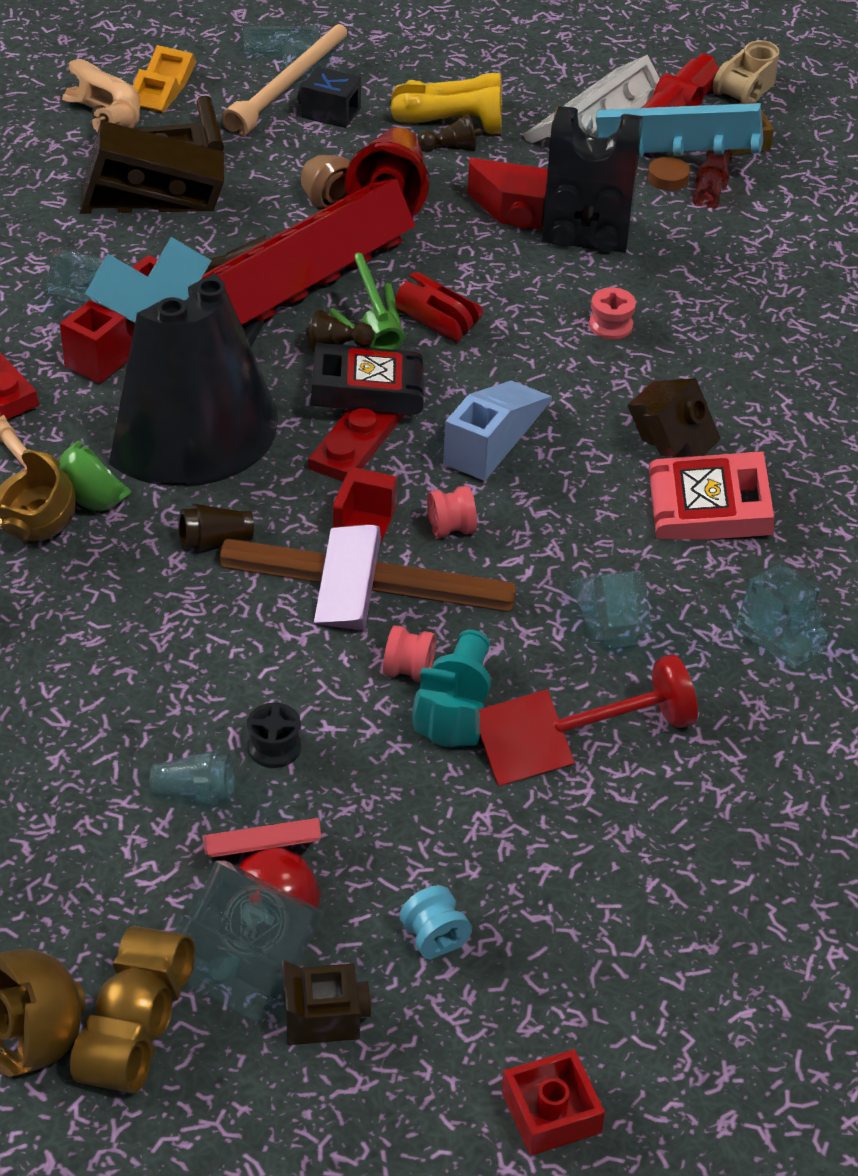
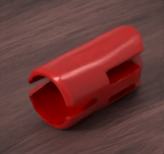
M414 272L409 275L410 278L417 282V285L404 280L396 295L395 305L398 311L455 343L462 339L463 334L465 335L470 331L473 324L477 323L484 313L482 306L420 272Z

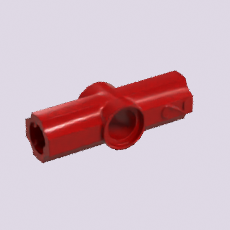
M701 53L697 58H692L677 74L665 73L659 79L653 97L642 108L701 106L704 96L713 88L714 78L720 68L715 63L714 57Z

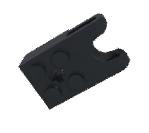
M556 106L550 135L542 242L556 244L561 247L575 246L598 249L602 252L626 253L633 215L643 116L622 114L621 122L615 133L609 137L596 138L587 135L580 128L578 109Z

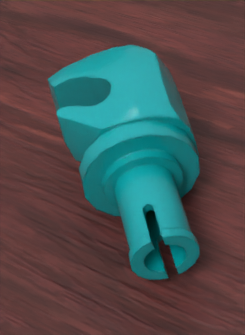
M469 629L461 632L453 654L439 657L433 662L431 669L422 668L420 672V689L416 692L412 708L414 731L442 747L476 746L480 740L479 709L484 708L482 702L486 700L491 687L490 675L482 664L490 649V641L486 635L477 630Z

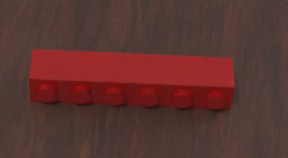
M397 178L370 183L205 273L201 279L214 273L219 276L225 283V288L241 325L253 318L262 321L276 313L274 306L283 301L284 304L298 301L309 294L307 290L309 286L315 283L317 286L327 284L341 276L339 269L348 266V268L357 266L354 257L356 253H362L365 262L372 258L370 252L376 248L384 250L403 241L401 234L414 228L415 223Z

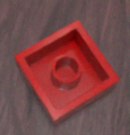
M575 1049L503 1070L501 1092L530 1156L602 1133L605 1111Z

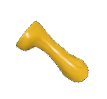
M486 73L472 79L438 83L408 80L405 84L397 85L392 92L390 106L392 117L399 123L413 124L468 114L481 120L487 134L501 135V73Z

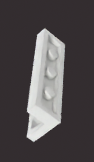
M645 55L614 69L564 106L578 109L580 128L587 135L598 138L596 125L598 110L641 108L653 97L660 78L648 55ZM554 113L523 134L525 140L535 143L550 137Z

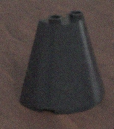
M215 273L188 286L189 297L186 300L175 297L165 298L137 313L109 459V465L129 477L156 485H162V482L186 483V487L218 482L235 476L254 465L269 450L276 437L278 425L276 405L225 288V283Z

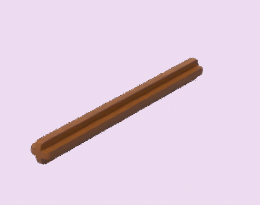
M235 539L224 540L220 552V563L224 568L321 582L326 553ZM379 561L376 564L372 591L502 611H511L516 597V585L513 582Z

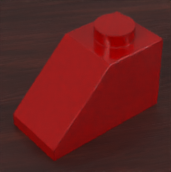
M470 157L467 194L501 224L542 230L548 169Z

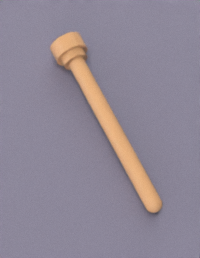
M341 24L335 25L249 101H236L222 113V123L226 130L231 132L239 130L238 135L243 137L249 134L257 126L259 113L346 37V27Z

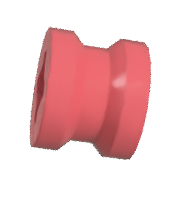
M610 287L598 290L592 296L591 301L593 312L589 321L591 331L599 337L612 340L628 336L633 329L631 317L635 312L636 306L634 296L621 288Z
M468 485L457 487L453 493L445 494L441 490L428 491L427 512L436 539L445 538L453 531H460L464 535L476 532V506L471 488Z
M393 625L384 654V676L395 678L400 674L411 676L414 682L421 683V669H430L434 660L436 633L424 631L416 635L409 633L406 627Z

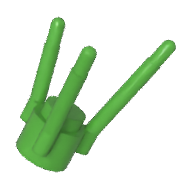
M356 253L354 256L373 306V309L369 310L362 319V322L370 324L375 331V339L370 345L365 347L398 349L402 345L403 340L406 339V335L401 327L392 285L390 283L384 285L386 310L362 253ZM332 308L329 310V314L333 318H337L340 322L354 328V325L336 309Z

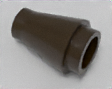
M193 503L190 509H181L179 512L178 532L180 543L183 549L195 548L196 553L220 547L226 539L252 540L254 536L252 512Z

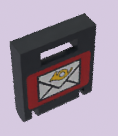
M315 343L311 406L344 409L367 408L377 412L416 415L422 411L424 405L423 357L420 353Z

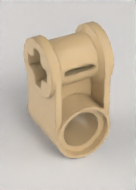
M762 40L748 43L744 49L732 59L723 63L719 68L713 82L714 94L718 96L726 94L740 100L741 103L759 100L761 95L773 87L776 82L779 48L772 42Z

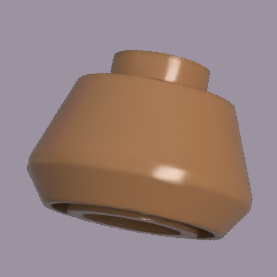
M321 154L305 163L301 172V185L314 207L326 208L329 206L323 202L322 198L330 203H335L348 196L345 189L346 170L350 163L348 159Z

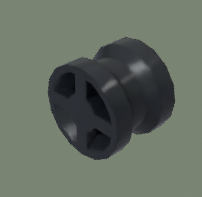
M277 702L266 703L256 707L247 719L248 753L257 764L268 768H281L293 763L301 752V739L299 737L301 733V720L299 714L292 707Z

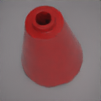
M396 127L387 130L358 151L351 159L346 170L345 189L347 195L356 192L370 183L397 178L412 217L416 215L427 200L430 187L429 174L417 137L408 129Z

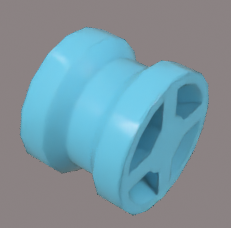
M441 885L430 886L420 890L409 898L400 911V921L409 933L416 934L415 945L421 955L429 960L462 947L472 933V925L465 914L455 911V898L447 887Z

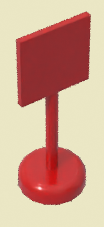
M670 654L655 661L652 670L653 692L562 719L558 718L548 689L479 709L480 739L498 786L574 765L575 762L564 734L565 731L658 704L667 722L675 728H684L696 724L698 705L695 690L689 673L681 659L675 654Z

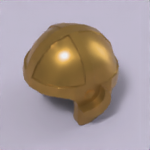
M24 450L22 460L27 469L9 477L0 485V528L5 533L14 535L22 542L33 543L50 539L68 526L75 513L76 493L70 478L60 469V463L55 457L44 452Z

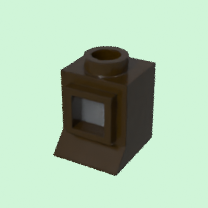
M282 960L287 1044L300 1045L360 1039V1018H371V1001L368 981H356L355 964L300 968Z

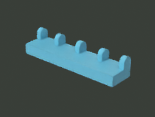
M761 103L598 110L596 115L598 138L609 137L615 133L621 122L622 114L643 116L639 158L643 157L644 152L673 151L674 156H683L684 151L714 150L715 155H723L724 151L728 149H751V153L755 154L761 153L764 141Z

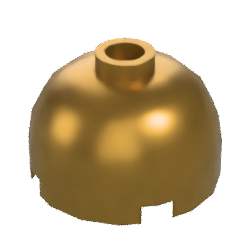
M33 949L0 952V1047L3 1051L0 1052V1073L7 1077L32 1072L57 1062L69 1051L78 1034L81 1015L85 1011L83 989L73 979L65 966L51 955ZM19 1037V1054L4 1047V1040Z

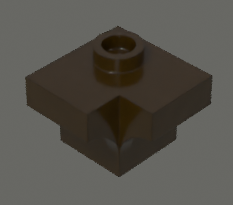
M696 378L653 381L627 405L642 441L650 445H656L660 456H704L721 439Z

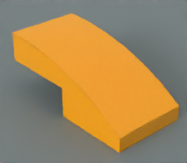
M159 45L156 46L147 70L139 69L133 83V87L139 93L140 108L159 113L165 112L185 87L194 69L196 60L193 53Z

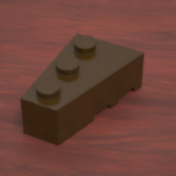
M101 120L81 184L80 214H92V209L119 208V213H132V208L159 207V212L214 211L224 184V152Z

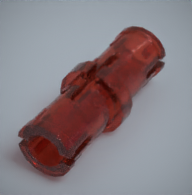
M731 149L725 150L723 155H715L714 150H707L705 162L699 167L696 176L698 185L693 195L695 206L702 207L705 197H708L709 200L706 208L716 209L718 207L722 188L725 189L727 187L730 177L728 168L733 158Z

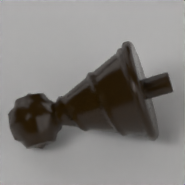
M464 114L463 117L436 135L431 131H423L418 135V141L421 151L425 152L435 150L437 145L475 151L476 136H481L482 131L481 128L474 129L471 117L468 114Z
M318 310L313 314L309 327L306 329V335L314 353L315 343L344 345L346 342L353 340L356 345L365 347L370 345L375 339V331L370 324L362 322L351 328L350 325L340 322L337 318H333L323 310Z

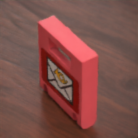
M764 451L664 458L653 460L649 464L657 539L708 540L774 535V512ZM757 487L759 501L742 502L740 491H755Z

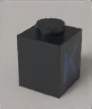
M316 67L308 79L301 82L298 89L297 100L299 104H302V118L347 128L361 109V77Z

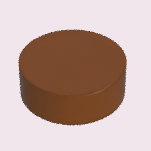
M660 157L649 164L648 181L652 186L661 190H680L688 184L690 168L687 163L678 158Z

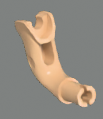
M83 59L69 62L70 73L79 79V87L67 88L62 96V100L77 102L91 108L97 105L105 106L106 108H99L94 112V116L99 117L92 120L93 128L96 132H98L101 120L129 128L137 126L140 118L141 101L139 93L132 85L101 71L98 67Z

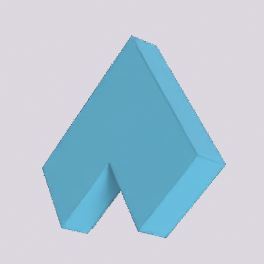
M170 237L148 277L107 254L85 294L135 323L138 312L165 298L175 297L186 300L189 297L188 286L201 280L212 260Z

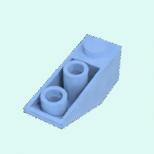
M508 381L469 394L445 421L443 464L485 481L549 405L552 396L514 381Z

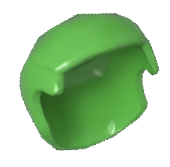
M79 440L67 448L60 457V469L68 475L75 488L76 504L89 511H107L129 496L131 490L104 466L90 448L83 446L79 449L83 444Z

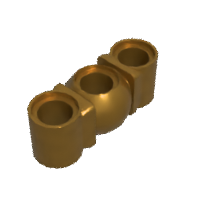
M131 926L126 930L119 946L118 956L112 964L117 974L108 979L101 987L96 1002V1015H89L87 1028L83 1029L75 1040L70 1059V1072L74 1081L128 1093H137L143 1087L150 1070L151 1059L156 1053L152 1041L165 1032L171 1018L172 1000L177 1001L181 995L180 988L187 984L194 967L195 944L190 935L139 926Z

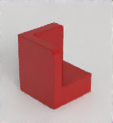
M350 466L333 504V528L361 525L379 526L381 545L397 509V476Z

